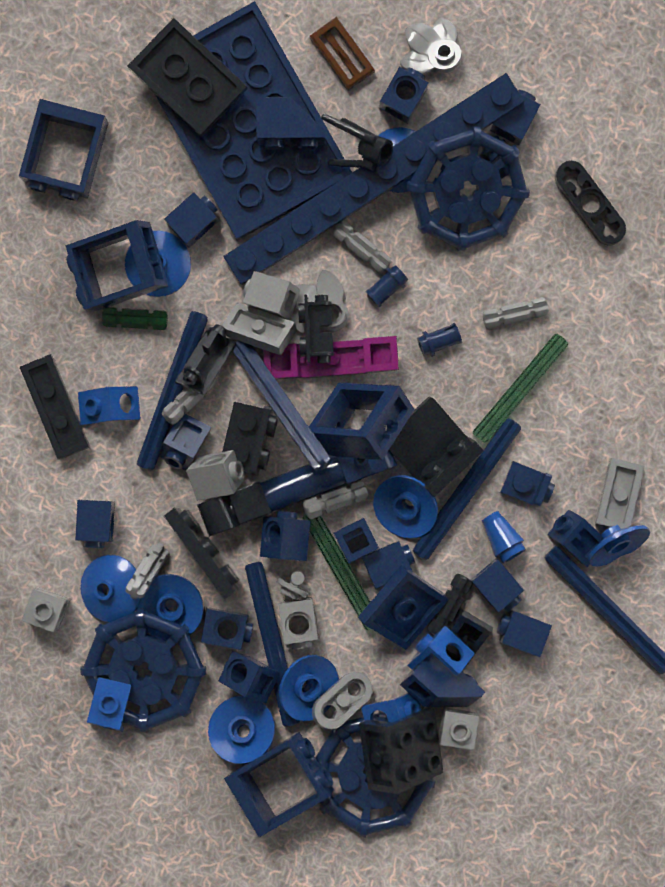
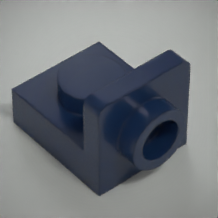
M184 413L183 417L173 425L164 440L160 457L170 467L186 471L194 462L196 455L208 437L211 426Z
M512 461L500 492L533 506L540 507L542 502L548 503L552 496L555 484L550 482L553 475L542 473Z
M571 510L560 516L548 533L549 537L561 544L585 567L590 565L588 561L589 554L603 540L601 534L591 524Z

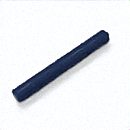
M191 311L137 460V465L147 470L155 469L163 442L170 427V423L162 416V411L170 402H174L175 398L183 391L184 387L176 384L175 381L200 342L208 321V317L200 312Z
M237 341L232 350L233 354L269 406L272 407L273 412L315 471L327 468L331 458L256 350L250 344Z
M508 418L503 422L438 513L434 526L417 542L413 548V552L423 560L430 558L518 435L521 426L513 419Z
M553 547L545 555V560L658 673L664 674L665 652L559 547Z
M262 562L250 563L245 566L268 666L280 672L274 686L282 725L284 727L293 726L300 723V721L290 717L283 710L279 699L281 680L288 666Z

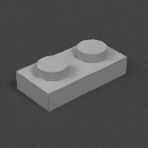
M238 302L222 324L226 329L225 335L227 337L278 355H282L297 331L293 321Z
M610 458L595 524L608 527L619 525L621 529L631 526L644 465Z

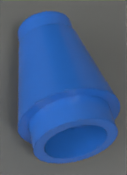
M499 511L490 514L482 520L496 558L499 557L502 563L512 560L526 550L522 544L525 540L501 516Z

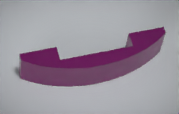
M397 336L333 342L334 356H331V363H318L317 357H311V364H307V357H300V344L297 343L288 344L282 355L263 349L264 363L275 379L345 376L399 370Z

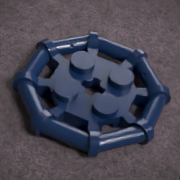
M473 126L471 130L437 142L432 140L427 144L429 148L413 178L407 182L406 190L410 191L419 225L417 228L422 234L428 233L456 247L457 251H466L468 247L500 236L503 238L509 234L507 230L525 198H529L530 195L518 156L520 150L515 145L510 146L481 131L480 127ZM467 146V153L450 159L445 154ZM482 146L497 154V156L491 162L477 155L479 147ZM437 160H439L442 166L438 178L435 177L433 182L426 181ZM506 165L512 186H503L499 169ZM469 181L471 185H476V189L469 197L465 194L460 195V190L464 189V182ZM433 192L437 208L431 212L429 211L424 193ZM502 196L511 197L498 219L493 212L500 207ZM444 216L450 218L453 222L458 223L456 232L438 224V222ZM483 219H487L491 226L468 233L469 224Z
M138 608L134 613L105 625L99 624L95 628L96 635L84 666L80 667V675L85 677L93 696L97 680L101 675H108L110 680L130 684L132 687L128 701L140 705V713L137 714L126 709L123 723L140 729L141 733H148L154 727L182 716L186 718L192 712L190 707L202 677L207 674V668L202 665L188 633L189 628L185 624L179 625L147 612L146 608ZM137 627L138 635L132 639L121 641L117 635L130 628ZM148 627L170 635L169 639L164 641L147 634ZM177 642L187 664L180 665L178 660H175L172 647ZM106 644H109L115 649L109 664H99ZM143 662H147L149 664L148 670L152 671V676L140 677L138 671L135 670V665L141 666ZM178 675L188 677L181 696L173 691ZM166 698L171 704L168 708L150 714V705L156 704L162 699Z
M379 710V713L373 714V720L388 722V718L383 711ZM364 717L348 720L340 727L332 729L315 758L321 768L324 767L328 772L338 773L342 790L334 796L331 794L327 799L320 802L321 807L319 810L322 814L327 813L359 833V837L366 838V835L402 826L406 828L411 826L413 817L430 789L435 788L436 781L431 778L416 785L404 808L396 801L401 793L395 794L369 790L368 783L365 780L367 776L363 772L365 763L362 743L360 741L354 742L350 735L360 732L359 723L364 721ZM342 740L348 746L347 751L339 764L330 762V758ZM347 798L363 808L361 818L339 804ZM391 805L395 813L370 820V810L382 809L385 806Z

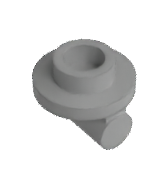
M295 571L291 575V582L280 577L277 580V583L282 585L280 592L295 600H298L300 595L307 597L309 594L298 587L305 579L301 571Z

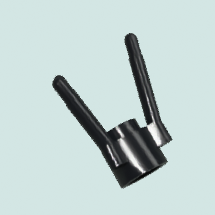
M327 114L321 116L322 120L361 139L358 144V154L362 155L363 160L330 159L328 160L329 166L356 167L374 171L376 164L385 166L391 159L393 153V143L391 140L377 136L346 118L338 120Z

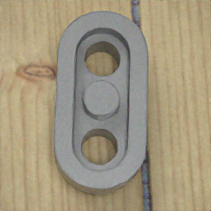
M351 672L342 676L314 703L312 716L315 723L324 729H335L343 725L370 699L372 695L370 679L360 672ZM351 683L358 686V693L355 696L350 695L348 692V686ZM326 706L332 707L334 711L330 719L326 718L323 714Z

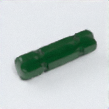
M105 307L102 312V324L105 327H117V324H121V328L148 329V326H153V330H166L168 314L164 310H154L153 313H149L148 309L122 308V311H117L115 307Z

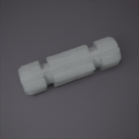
M341 221L334 229L333 236L341 243L346 242V247L366 263L368 261L372 263L371 267L377 272L383 273L391 264V258L383 251L378 252V247L358 231L356 233L353 232V227L347 222Z
M541 297L533 299L531 303L524 301L503 306L500 310L496 308L486 310L482 315L484 325L487 329L499 327L501 323L508 325L529 320L531 316L535 318L546 316L548 314V305L546 299Z
M217 379L214 380L208 392L216 385ZM185 388L175 398L174 402H170L164 408L162 416L170 424H176L183 417L184 413L191 410L204 395Z
M358 480L348 484L349 488L342 486L320 495V499H317L315 496L305 500L303 507L307 517L314 519L322 516L323 511L327 514L351 505L352 500L356 503L366 499L368 491L363 481Z
M162 543L150 546L146 556H144L127 584L126 592L130 594L132 599L136 600L137 598L144 597L162 564L168 557L169 552Z

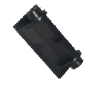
M308 294L304 295L305 303H298L299 323H305L306 337L299 338L300 357H307V364H311V357H317L318 363H331V356H334L332 332H320L319 326H332V302L328 301V295H315V302H309Z
M215 324L214 327L206 330L176 379V384L203 395L207 394L236 345V341L226 338V329L223 326Z

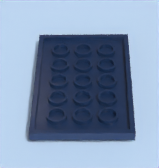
M255 1L193 35L247 86L246 92L202 138L155 95L237 241L306 203L352 173L350 167L328 165V160L330 159L339 160L345 158ZM256 97H291L325 131V145H318V148L314 150L298 149V145H284L282 150L264 149V145H258Z

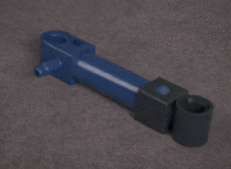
M388 450L383 460L329 456L331 462L324 470L315 471L310 464L265 481H259L237 489L234 494L208 500L197 505L210 537L345 484L348 485L398 466L395 457L390 450Z

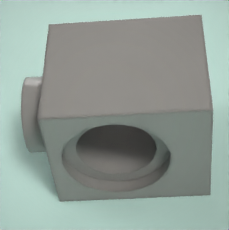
M254 271L252 278L245 284L243 303L249 307L290 320L301 289L289 281Z
M234 450L197 457L186 470L197 501L234 494L244 481V469L241 462L237 461Z
M40 587L33 588L21 621L56 632L60 629L70 598Z
M313 598L279 603L284 645L292 644V649L312 647V641L318 640ZM295 615H302L308 620L309 628L304 633H294L289 626L290 619Z
M443 707L439 732L440 745L474 750L479 715L472 711Z

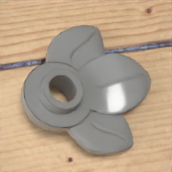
M444 18L438 19L433 28L421 23L408 26L405 30V35L412 50L401 59L400 65L406 70L409 67L413 68L423 75L435 69L444 73L456 69L461 62L462 53L460 46L456 43L458 33L455 26ZM443 51L450 52L447 57L439 56Z
M322 270L316 286L307 284L295 285L301 289L295 304L297 310L298 303H305L304 295L308 294L309 302H315V295H328V301L332 302L331 309L338 312L339 317L337 320L332 321V326H319L320 330L336 332L347 324L349 311L342 302L344 290L341 282L335 275L327 270ZM297 313L291 321L295 322L296 329L299 332L306 334L305 323H299Z

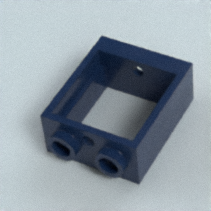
M40 99L19 177L27 183L26 188L41 193H46L47 188L59 191L58 196L71 201H78L79 197L88 199L109 123L105 115ZM49 121L94 132L80 185L35 174Z
M134 220L65 245L68 253L66 257L67 265L74 274L77 284L76 297L84 310H102L105 307H111L168 287L150 222ZM129 239L141 284L102 297L90 252Z
M338 383L309 428L329 456L383 460L415 409L400 386ZM355 409L372 410L360 430L343 429Z
M300 732L269 749L250 763L237 768L224 778L259 838L327 799L335 791L332 787L333 780L331 775L324 767H320L314 757L315 749L312 743L307 738H303ZM291 748L316 792L275 815L250 772Z

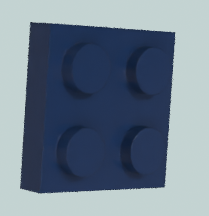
M401 565L358 618L364 625L406 650L449 599L442 591Z

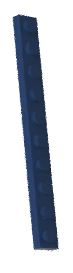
M503 74L395 144L391 159L385 166L376 164L374 171L358 168L224 255V259L240 284H245L252 278L254 271L260 273L266 271L413 176L429 148L427 144L432 140L437 142L471 130L472 126L480 127L482 131L523 105L524 99L508 74Z

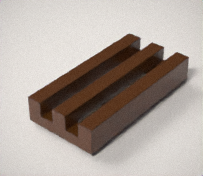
M337 17L310 35L311 41L348 91L375 72L373 66ZM333 28L337 30L364 70L361 72L357 70L330 30ZM323 35L326 37L354 76L353 78H348L320 37Z

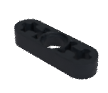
M566 161L562 163L555 173L557 187L601 244L613 246L619 243L626 234L624 220L579 162ZM565 169L569 172L574 170L578 172L576 182L580 187L585 182L589 186L583 189L576 198L572 195L577 190L576 186L571 181L565 183L562 180L566 175ZM585 195L595 196L599 201L598 210L592 213L586 212L581 206L582 197ZM606 209L609 214L603 218L609 225L615 223L618 226V229L615 231L617 237L614 238L612 235L605 237L602 233L605 229L602 221L599 220L594 224L591 219L597 218Z

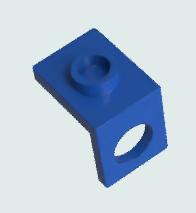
M137 386L104 387L78 392L81 425L141 419ZM123 394H126L131 401V409L128 413H125L120 406V398Z
M444 626L433 637L427 633L415 646L418 652L407 666L413 670L432 653L457 676L475 653ZM447 645H453L460 651V661H454L448 657L446 653Z
M99 677L87 723L123 732L122 722L132 686Z
M409 693L392 700L367 704L361 707L364 721L373 720V714L376 710L383 711L388 718V722H395L422 710L420 703Z

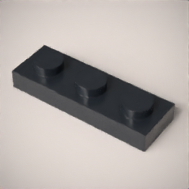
M49 354L20 366L57 460L90 448L53 355Z

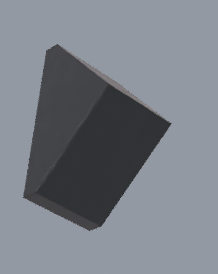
M460 608L449 630L476 654L492 632L493 627ZM447 645L446 653L452 660L460 661V651L453 645Z

